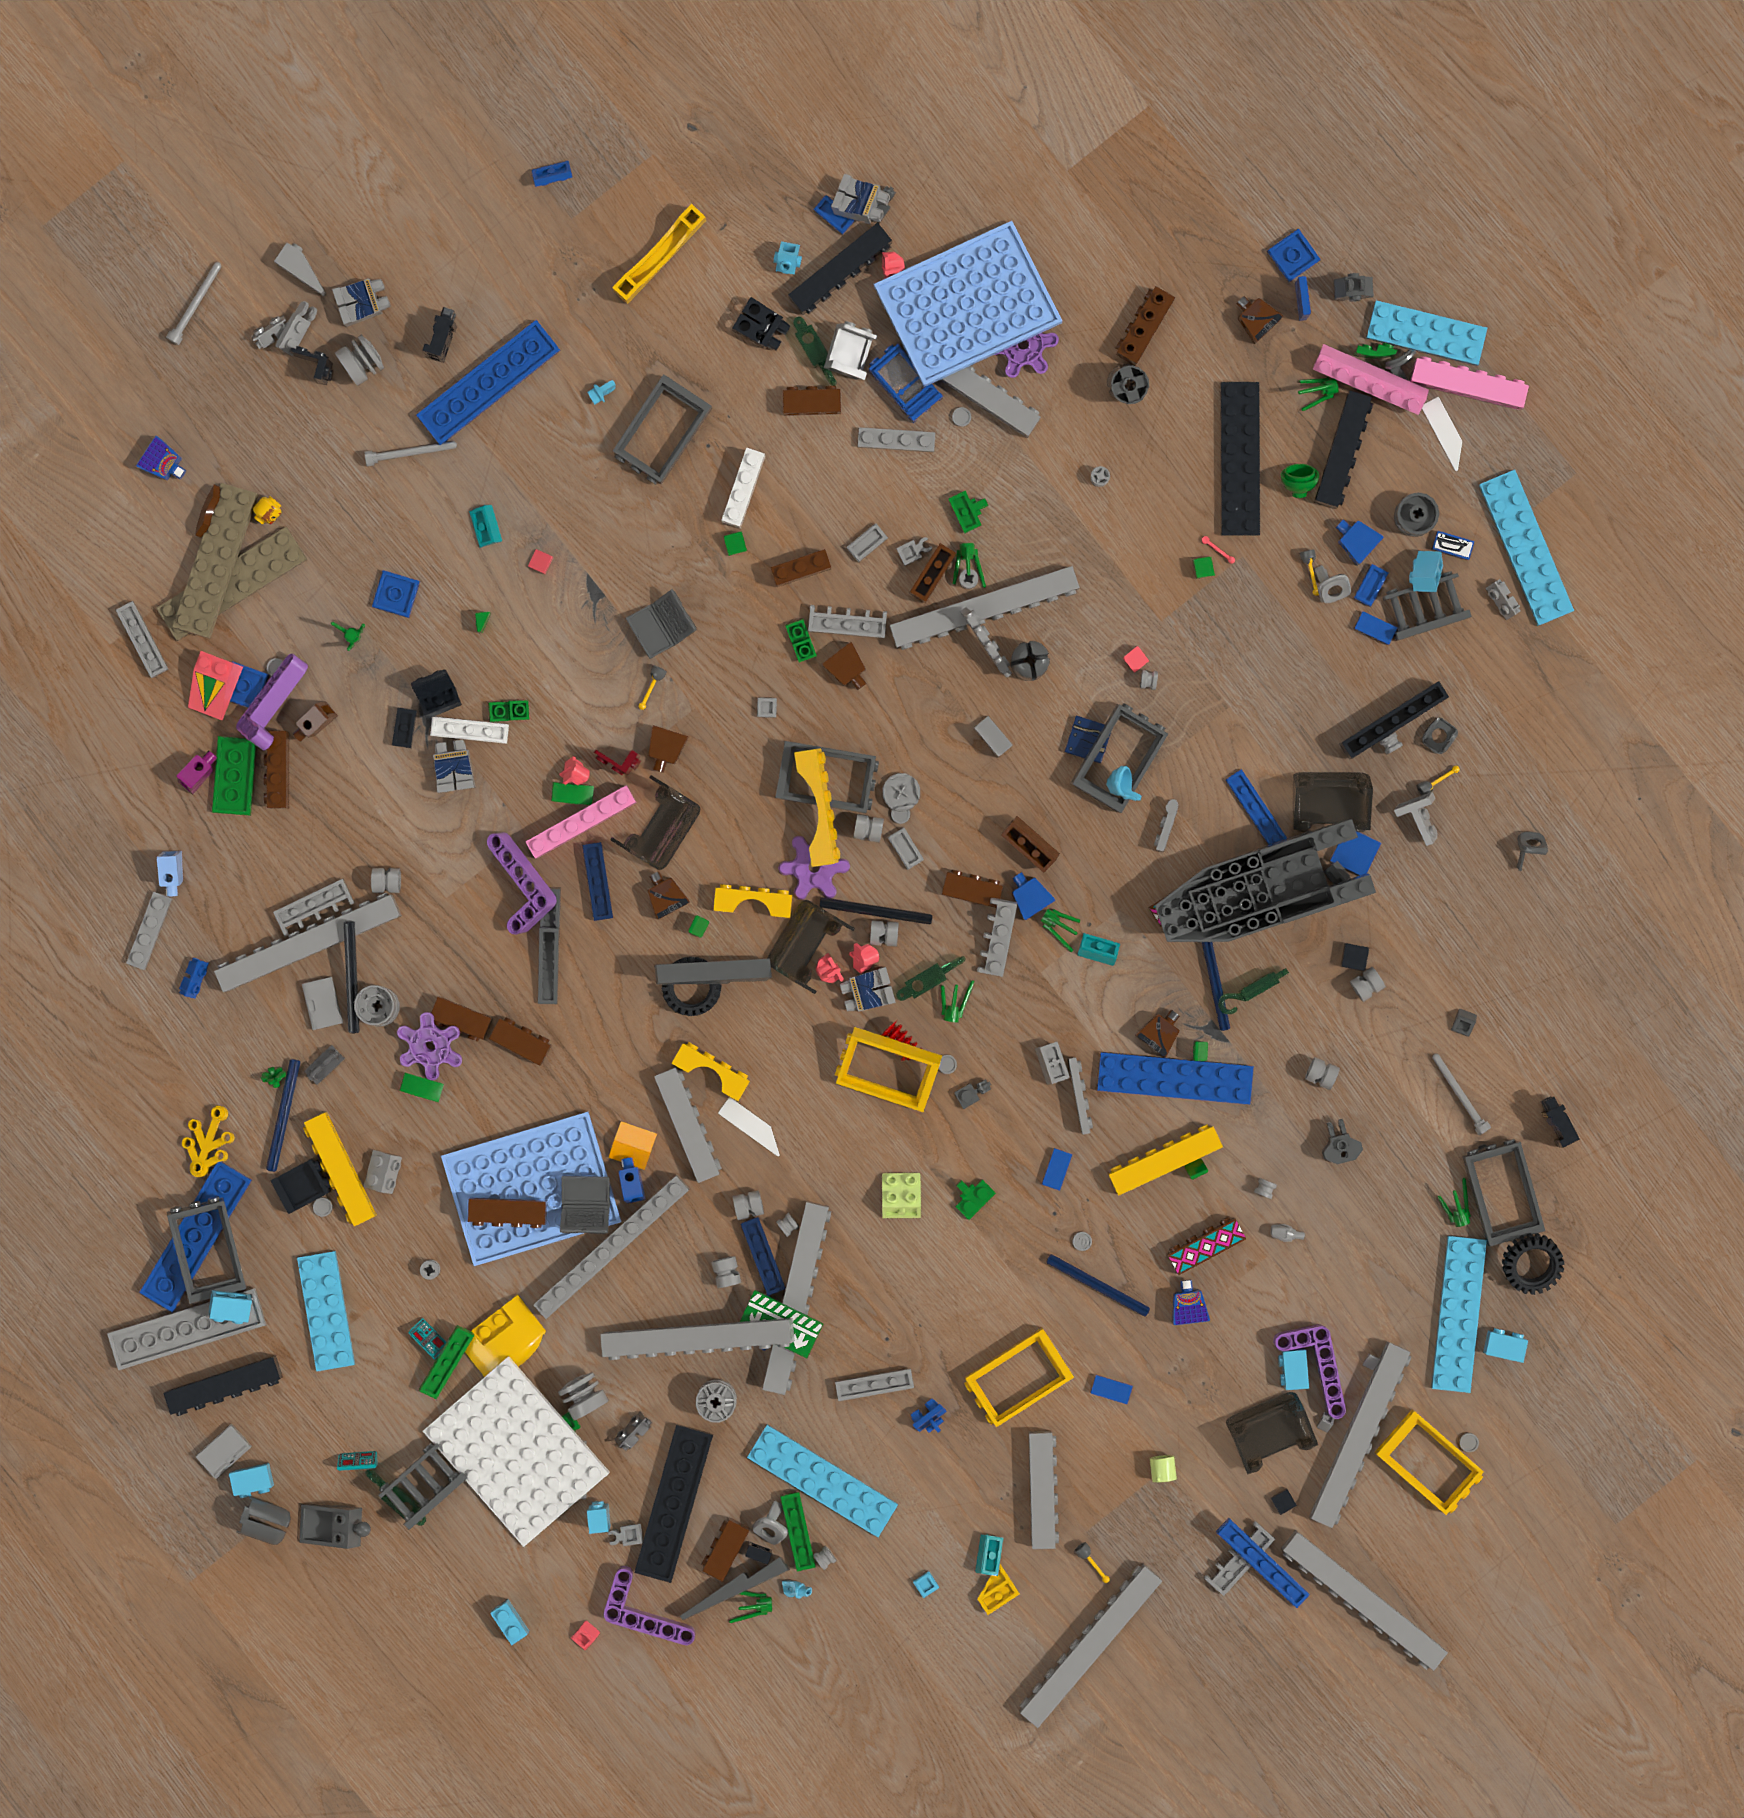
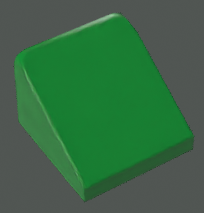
M742 531L724 536L729 556L747 551Z
M1212 557L1192 560L1196 579L1215 576Z
M491 612L475 614L476 629L479 634L483 633Z
M698 915L695 916L688 929L689 933L702 938L709 925V921Z
M1194 1041L1192 1059L1194 1061H1207L1208 1042Z
M1201 1158L1185 1165L1191 1180L1208 1173V1169Z

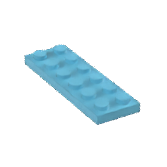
M1376 300L1366 339L1478 366L1487 327Z
M336 1251L298 1257L297 1261L316 1372L355 1365Z

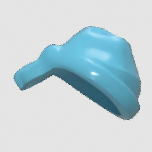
M1120 766L1114 770L1106 783L1110 793L1122 796L1123 799L1140 801L1142 796L1132 791V774L1127 766Z

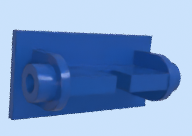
M194 957L189 961L185 973L191 976L190 978L183 977L179 987L180 994L196 999L202 980L207 973L208 962Z

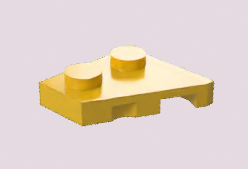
M1000 1564L998 1576H990L977 1600L987 1615L1020 1595V1593Z

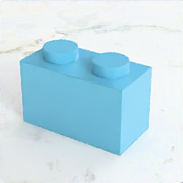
M1418 551L1417 558L1413 560V572H1410L1409 582L1413 584V591L1437 592L1443 569L1441 552Z
M212 1290L208 1311L209 1318L216 1322L228 1320L235 1324L248 1323L252 1304L251 1295Z
M1494 1328L1493 1331L1488 1330L1483 1353L1524 1363L1528 1340L1523 1338V1334L1513 1332L1512 1335H1507L1505 1330Z
M1299 1348L1281 1351V1355H1278L1279 1367L1282 1366L1283 1374H1280L1281 1386H1284L1285 1390L1309 1389L1306 1350Z
M269 1463L229 1473L233 1495H239L240 1498L251 1496V1492L258 1491V1494L269 1492V1488L274 1486Z
M604 1501L592 1502V1505H589L587 1509L589 1534L609 1532L611 1527L609 1504H604Z
M509 1599L492 1609L490 1614L511 1645L528 1635L529 1629Z

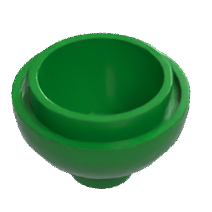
M1293 464L1281 471L1280 478L1284 487L1292 492L1293 497L1304 498L1307 496V492L1312 490L1318 483L1319 472L1307 464Z

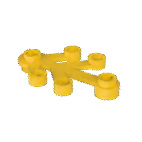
M215 1106L211 1110L212 1121L206 1138L199 1120L192 1119L188 1123L189 1129L194 1131L201 1148L200 1155L198 1156L194 1147V1139L186 1137L182 1140V1146L188 1150L192 1160L190 1172L195 1177L205 1176L208 1173L209 1167L228 1159V1153L224 1150H218L215 1156L207 1159L209 1152L225 1144H231L235 1139L233 1133L224 1132L221 1138L213 1141L220 1121H224L228 1117V1110L223 1106ZM217 1110L220 1111V1115L218 1117L216 1116ZM194 1122L197 1123V1127L195 1129L193 1128ZM229 1134L230 1139L226 1141V1136ZM188 1140H190V1146L186 1145ZM220 1153L224 1155L222 1159L219 1158ZM198 1164H199L200 1167H201L199 1171H197V1165H198Z

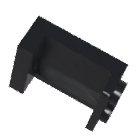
M311 1158L270 1180L288 1214L331 1192L328 1178H324L321 1173L323 1169L318 1160L315 1161L314 1158Z

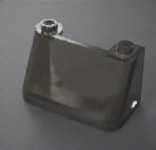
M1360 772L1295 773L1293 775V830L1306 832L1312 828V824H1333L1345 819H1352L1356 832L1371 830L1373 786L1370 776Z
M1294 1392L1282 1394L1229 1417L1226 1421L1247 1475L1258 1472L1263 1466L1262 1459L1296 1444L1301 1450H1310L1318 1445L1306 1411L1298 1395Z

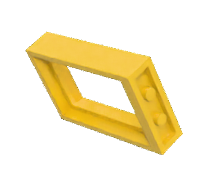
M854 1027L853 1033L848 1032L845 1044H848L847 1050L843 1049L840 1060H843L842 1066L838 1065L835 1076H838L836 1084L924 1112L942 1055ZM859 1041L927 1064L917 1096L847 1074L857 1042Z
M1041 1327L965 1376L966 1382L964 1384L969 1392L973 1391L977 1396L974 1400L979 1408L984 1407L987 1414L985 1417L990 1425L994 1423L998 1427L1073 1379L1074 1376ZM1038 1341L1059 1374V1377L998 1415L976 1380Z
M1413 1409L1410 1410L1375 1451L1383 1461L1445 1515L1453 1513L1458 1507V1501L1461 1498L1465 1499L1470 1493L1469 1489L1473 1484L1477 1485L1483 1478V1470ZM1416 1424L1421 1426L1471 1470L1470 1474L1444 1503L1390 1456Z

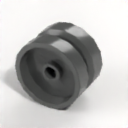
M1419 492L1409 494L1403 498L1396 506L1394 512V521L1398 530L1410 537L1425 535L1435 527L1439 518V509L1435 500L1429 495ZM1417 512L1419 514V518L1416 519L1414 517L1415 514L1413 513Z

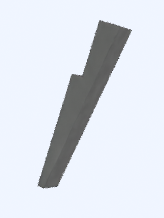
M549 887L556 897V905L540 920L538 1004H558L561 887Z
M770 959L660 964L654 966L657 985L728 984L730 982L767 981L772 977Z
M779 1557L750 1578L746 1572H743L680 1617L682 1620H686L790 1569L783 1558Z

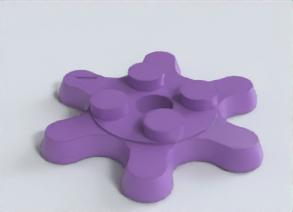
M1040 333L1026 340L1029 345L1027 349L1022 350L1016 344L995 355L1003 354L1008 358L1005 372L1010 378L1017 377L1021 367L1024 365H1030L1037 373L1043 374L1047 371L1048 364L1042 358V352L1047 347H1055L1059 342L1058 336L1055 333Z
M802 836L794 837L792 846L796 850V858L793 861L781 862L778 867L782 875H793L797 878L798 884L794 889V896L799 900H803L812 888H818L826 898H833L837 890L832 884V877L836 873H846L850 869V863L846 859H840L838 863L822 865L818 872L812 873L809 870V864L811 863L810 845L806 843Z
M424 1012L420 1016L421 1026L419 1029L414 1030L408 1026H401L397 1030L398 1037L409 1044L408 1052L400 1056V1063L405 1067H409L414 1063H421L425 1067L426 1077L429 1080H436L439 1077L438 1067L441 1063H448L453 1067H458L462 1063L461 1055L454 1052L450 1047L451 1041L459 1037L460 1031L456 1026H449L445 1030L437 1028L434 1024L433 1014ZM433 1041L435 1049H428L426 1042Z

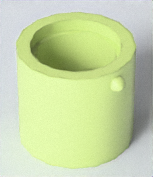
M1174 1455L1149 1458L1152 1482H1168L1177 1479Z

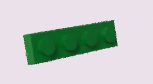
M459 1325L455 1327L421 1384L420 1392L434 1399L438 1398L474 1337L473 1332Z
M800 1492L781 1495L796 1570L798 1572L816 1568Z

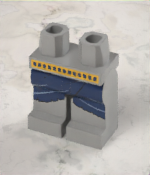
M844 174L838 188L839 192L837 191L831 206L833 213L842 217L864 221L868 224L871 221L881 222L884 212L878 209L877 206L878 204L887 206L890 200L889 194L881 191L879 185L853 179L850 175Z
M368 278L345 287L332 289L337 305L340 307L338 309L343 324L346 327L376 315H381L383 310L391 307L387 296L377 298L376 293L385 290L381 279L371 281Z
M464 740L453 741L455 752H447L446 742L435 744L433 758L437 793L456 791V787L457 790L476 788L470 752L466 749Z
M886 967L849 978L848 981L839 984L842 994L852 992L854 999L844 1001L847 1011L857 1010L859 1012L896 1003L891 986L873 991V988L890 984Z

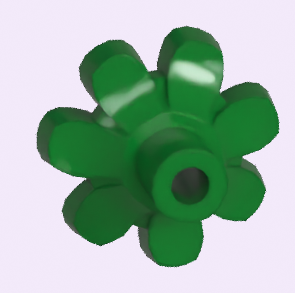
M274 1067L268 1068L269 1073H262L261 1080L262 1082H268L273 1088H278L280 1086L279 1081L286 1076V1072L283 1071L282 1067H278L276 1070Z

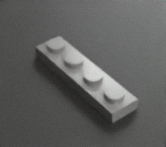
M859 427L858 448L934 452L935 432Z
M134 601L116 609L150 677L154 678L169 670Z
M153 892L126 964L146 970L173 898Z
M1076 1057L1068 1058L1081 1133L1083 1135L1089 1134L1093 1125L1091 1117L1087 1118L1086 1110H1089L1088 1099L1083 1097V1091H1086L1084 1079L1080 1080L1079 1072H1082L1081 1061H1077Z
M911 1368L835 1381L838 1401L914 1388Z

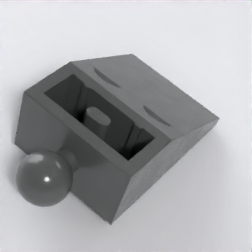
M301 1504L299 1543L350 1549L361 1546V1537L368 1536L371 1531L370 1525L367 1522H362V1508Z

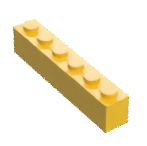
M325 1112L304 1122V1132L308 1138L311 1137L314 1143L312 1148L315 1154H319L322 1159L320 1165L324 1172H328L330 1176L328 1181L332 1189L337 1190L339 1195L337 1200L341 1207H345L347 1211L345 1216L349 1224L356 1226L377 1216L328 1113Z
M1203 1125L1197 1128V1133L1191 1135L1188 1132L1180 1136L1181 1140L1175 1143L1171 1140L1163 1144L1164 1148L1158 1151L1154 1148L1145 1153L1146 1156L1139 1159L1137 1156L1128 1160V1165L1122 1167L1120 1164L1111 1168V1172L1108 1175L1117 1195L1124 1194L1223 1148L1214 1126Z

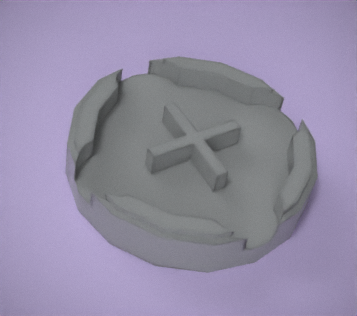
M897 773L890 776L883 786V799L895 811H908L919 801L920 786L915 778L906 773Z

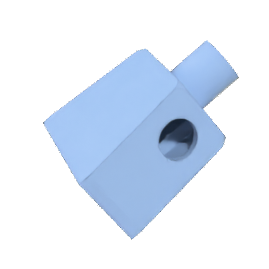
M163 851L157 856L159 886H166V896H178L177 886L183 882L182 851Z

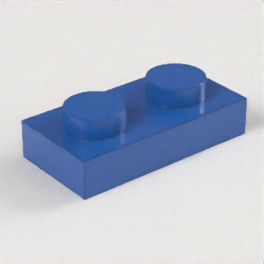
M569 160L532 170L535 187L572 178Z

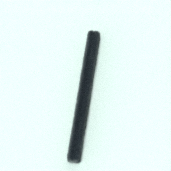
M821 898L819 903L820 908L929 925L933 919L931 914L829 898Z
M345 921L344 946L348 1032L355 1034L360 1031L359 1018L354 1010V1001L358 994L355 922Z

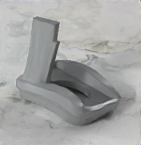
M1323 565L1314 569L1320 581L1318 593L1322 603H1332L1351 594V586L1347 575L1338 574L1329 578L1327 570L1324 569ZM1336 585L1342 587L1340 593L1328 594L1331 587Z
M773 1501L767 1517L758 1519L752 1525L754 1533L773 1545L780 1543L788 1534L786 1527L776 1521L782 1511V1504L777 1501ZM762 1528L772 1529L775 1532V1536H770Z

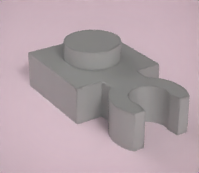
M927 537L922 538L917 545L912 540L896 548L904 566L921 559L920 552H930L932 550V546L929 548L923 547V542L928 540Z
M641 1524L620 1527L621 1532L618 1530L608 1532V1535L614 1534L616 1536V1540L611 1541L610 1545H616L623 1541V1546L643 1543Z

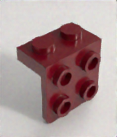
M596 749L593 752L597 755L595 757L597 760L605 765L609 762L613 765L611 769L622 776L624 773L629 775L631 770H636L641 763L639 759L641 756L633 750L630 751L622 765L614 762Z

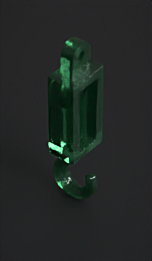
M796 317L793 320L794 327L797 330L795 337L813 368L815 369L820 366L829 384L836 386L837 381L831 370L824 368L828 352L812 324L807 326L802 317ZM807 333L812 334L814 337L813 341L809 344L804 343L802 339Z
M960 956L942 967L936 963L904 982L906 986L897 991V999L904 1001L911 996L915 999L946 981L947 977L945 974L966 961L965 956ZM920 980L923 983L921 991L913 989L912 984L914 981Z
M1285 968L1276 974L1275 972H1270L1239 990V993L1223 994L1218 1002L1219 1009L1224 1014L1231 1015L1236 1013L1237 1007L1231 1010L1225 1008L1224 1002L1226 999H1237L1247 1002L1280 983L1278 979L1287 975L1289 971Z
M367 1469L365 1471V1475L373 1483L377 1484L379 1488L386 1483L373 1470ZM395 1485L391 1489L403 1503L408 1502L412 1505L411 1511L415 1513L420 1509L419 1503L400 1486ZM386 1495L381 1498L403 1519L405 1518ZM424 1516L422 1518V1521H419L416 1525H424L426 1522V1516Z

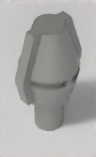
M1279 1224L1271 1226V1236L1283 1242H1292L1294 1239L1304 1240L1305 1233L1296 1231V1229L1289 1225Z

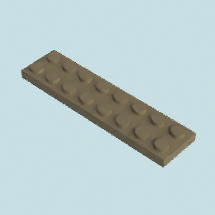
M224 483L220 484L219 502L212 515L210 527L203 534L173 624L174 629L208 639L211 638L253 513V507L258 498L257 493Z
M287 527L237 557L218 616L308 560ZM184 591L156 608L177 641L190 634L173 628Z

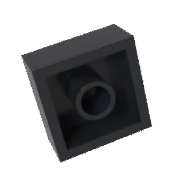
M1344 943L1340 967L1365 971L1370 947Z
M750 1542L745 1557L768 1565L772 1549Z

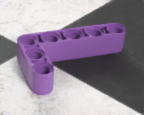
M292 653L283 660L236 725V729L246 739L262 750L269 748L274 738L264 727L308 668L304 661Z
M507 833L491 834L487 838L489 849L529 900L508 920L507 929L511 934L526 933L556 905V897Z
M1313 1325L1277 1333L1274 1336L1273 1343L1281 1351L1308 1346L1314 1347L1326 1410L1332 1418H1342L1345 1415L1346 1408L1329 1330L1323 1325ZM1324 1329L1325 1336L1321 1339L1316 1338L1317 1330ZM1300 1333H1305L1306 1340L1299 1343L1297 1336ZM1281 1337H1287V1344L1283 1347L1279 1346L1278 1340ZM1328 1348L1329 1355L1325 1358L1320 1357V1350ZM1326 1367H1332L1333 1373L1331 1376H1324L1323 1371ZM1330 1386H1336L1337 1388L1334 1395H1328L1327 1393ZM1333 1405H1340V1412L1333 1414L1331 1412Z
M628 1566L620 1567L615 1574L604 1610L605 1620L612 1624L678 1644L690 1645L694 1641L696 1633L692 1626L625 1606L633 1578V1571ZM623 1571L627 1572L629 1574V1579L621 1580L619 1578V1573ZM620 1590L623 1592L624 1597L617 1599L614 1597L613 1592ZM611 1608L616 1609L618 1615L611 1617L608 1614V1610ZM633 1614L637 1620L630 1623L627 1621L626 1616ZM646 1620H652L654 1621L655 1626L653 1628H647L644 1622ZM670 1625L673 1628V1632L666 1634L663 1631V1627ZM683 1631H689L692 1634V1637L690 1639H684L681 1633Z

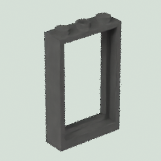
M663 374L613 449V453L616 454L614 458L623 464L625 461L632 465L630 467L638 474L643 472L647 475L646 479L656 485L658 482L662 485L712 410V406ZM663 390H666L699 413L658 473L624 449Z
M1125 703L1115 706L1070 782L1071 785L1118 813L1123 812L1130 799H1123L1122 796L1119 799L1084 777L1119 717H1125L1156 736L1132 777L1133 792L1168 736V733L1165 732V727L1158 723H1155V725L1148 722L1149 718L1141 713L1139 715L1133 713V708Z
M785 741L776 799L817 805L816 799L813 796L789 793L788 791L795 756L794 752L821 748L825 756L867 763L860 804L831 800L830 808L865 814L867 810H871L873 799H870L869 795L870 791H874L876 780L872 779L873 772L878 771L879 761H876V756Z
M1515 1139L1506 1140L1503 1142L1504 1145L1498 1147L1496 1144L1488 1145L1485 1147V1150L1478 1152V1149L1467 1151V1155L1462 1156L1488 1246L1519 1239L1521 1235L1526 1237L1528 1233L1533 1235L1546 1231L1521 1142H1515ZM1514 1151L1533 1221L1493 1232L1473 1162Z
M214 1196L208 1198L207 1202L200 1203V1201L189 1203V1206L181 1208V1206L170 1208V1211L166 1213L189 1303L210 1299L212 1290L236 1292L246 1289L224 1198ZM218 1209L235 1278L194 1288L176 1219Z

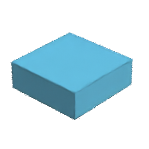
M929 1571L913 1581L923 1598L939 1588V1585Z

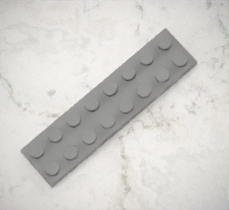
M256 1288L241 1292V1294H250L252 1299L248 1323L235 1324L228 1320L223 1322L213 1321L209 1318L210 1302L108 1333L118 1370L267 1325Z

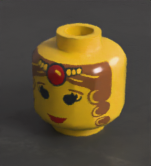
M264 496L253 507V512L256 514L254 518L262 525L265 522L271 525L281 515V505L271 496L268 498Z

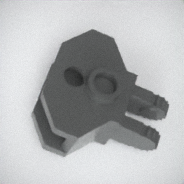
M1350 273L1348 277L1333 280V284H1335L1334 300L1357 302L1374 296L1373 277L1359 276V273Z
M1343 1119L1338 1120L1341 1134L1336 1136L1333 1124L1328 1122L1327 1128L1330 1137H1328L1329 1142L1322 1150L1323 1158L1335 1164L1356 1160L1363 1151L1361 1142L1350 1138L1349 1133L1346 1132ZM1345 1151L1346 1155L1341 1157V1153Z

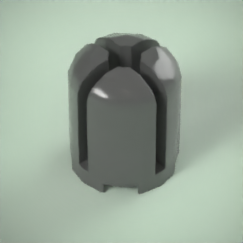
M1123 364V367L1116 366L1109 373L1107 386L1111 388L1109 390L1110 395L1116 400L1126 404H1136L1142 401L1147 394L1149 379L1146 373L1139 367ZM1129 379L1131 382L1134 381L1133 383H1130V390H1128L1127 387L1125 388V384H1127V380Z
M1037 641L1020 643L1014 649L1011 656L1013 673L1024 681H1034L1041 678L1050 664L1047 648ZM1026 657H1031V659L1035 660V663H1032L1033 667H1030L1027 662L1024 663V660H1027Z
M249 1496V1499H252L250 1506H245L239 1521L243 1525L241 1531H236V1533L271 1545H278L284 1539L286 1531L252 1520L250 1517L252 1515L288 1527L291 1520L289 1511Z

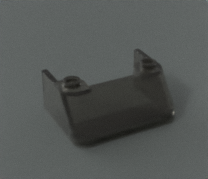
M650 775L649 778L660 785L655 794L656 801L660 803L659 808L641 836L631 834L627 837L624 844L613 837L610 840L657 870H662L669 864L699 816L700 806Z
M803 900L787 923L767 959H770L771 968L816 994L817 991L807 985L812 975V971L807 967V964L826 934L830 936L836 935L841 930L842 925L851 931H854L855 928L811 901Z

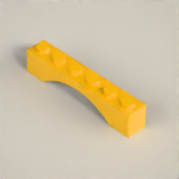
M691 204L649 253L625 273L612 287L613 291L628 304L706 222V217Z
M821 748L794 752L797 772L811 787L818 807L817 831L809 847L811 865L815 867L838 863L840 850L836 847L835 841L837 840V831L833 828L834 812L830 808L831 792L827 789L829 778L827 771L824 769V763L826 762L825 754Z

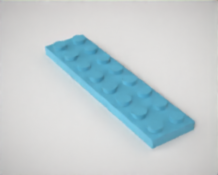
M1510 471L1479 484L1537 626L1573 612V606L1516 471Z
M1457 1236L1447 1237L1432 1389L1471 1393L1487 1240Z
M768 1424L747 1456L751 1461L876 1537L880 1536L898 1506V1503Z

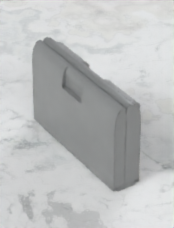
M332 977L302 984L312 1030L343 1023Z
M230 1424L195 1457L217 1479L252 1446L236 1427Z

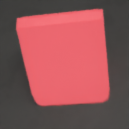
M536 549L528 567L546 574L554 557Z
M1139 646L1122 658L1134 673L1149 662Z
M585 1621L571 1639L586 1650L595 1641L600 1632L588 1621Z

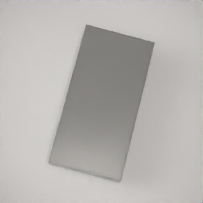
M875 523L846 548L859 563L886 541L888 537Z
M904 827L888 837L908 870L924 860Z

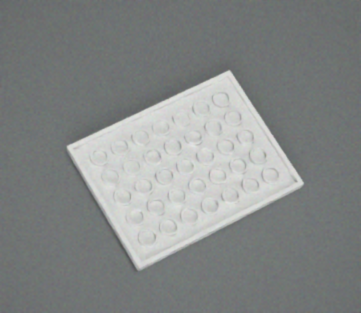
M509 1356L423 1430L434 1445L438 1443L439 1451L459 1473L463 1472L465 1474L467 1483L523 1547L610 1473Z

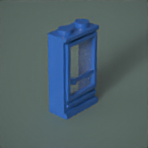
M892 344L884 351L885 355L879 359L877 357L869 364L871 366L869 372L908 418L915 423L919 416L931 409V406L938 400H942L943 396L933 384L923 386L909 356L899 344L896 346Z

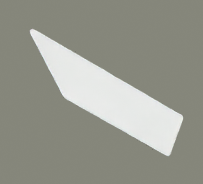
M1437 397L1425 403L1422 409L1455 471H1458L1462 440L1440 398Z
M729 1097L718 1113L772 1153L779 1156L771 1126Z

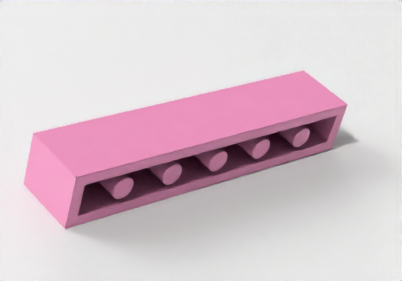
M1323 344L1313 367L1315 371L1419 415L1429 389Z
M1424 356L1414 361L1410 382L1419 386L1517 410L1524 408L1529 385H1525V382L1522 380L1513 379V381H1509L1502 375L1492 377L1488 376L1485 371L1476 370V372L1468 371V367H1452L1450 363L1445 361L1435 363L1431 362V358Z
M626 785L526 841V844L534 858L538 859L637 802Z

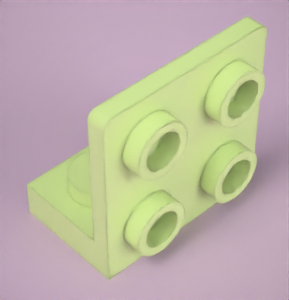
M920 1173L882 1174V1218H921Z

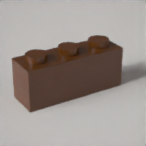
M808 386L806 390H798V387H787V390H783L784 416L841 414L840 389H837L836 386H825V389H817V386Z
M940 543L909 594L926 604L955 558L956 552Z
M825 549L771 567L777 587L831 570Z
M1018 816L1010 822L1001 834L1003 838L1043 873L1057 860L1060 854Z
M951 870V873L947 872L941 895L997 908V904L990 903L991 898L1000 899L1003 886L999 885L1000 881L989 879L988 882L982 881L981 876L970 874V877L962 876L963 872Z
M440 996L437 997L431 1012L434 1016L435 1025L443 1027L444 1024L456 1026L460 1034L461 1032L469 1034L468 1038L475 1041L485 1039L493 1019Z
M505 1017V1019L500 1018L489 1039L541 1066L552 1046L548 1043L550 1040L542 1035H539V1037L532 1035L533 1031L525 1026H522V1028L515 1026L516 1022L508 1017Z
M729 1518L728 1521H723L719 1529L722 1532L719 1539L714 1538L710 1546L713 1549L710 1556L706 1554L701 1563L704 1566L703 1572L722 1582L750 1531L748 1526L732 1518Z

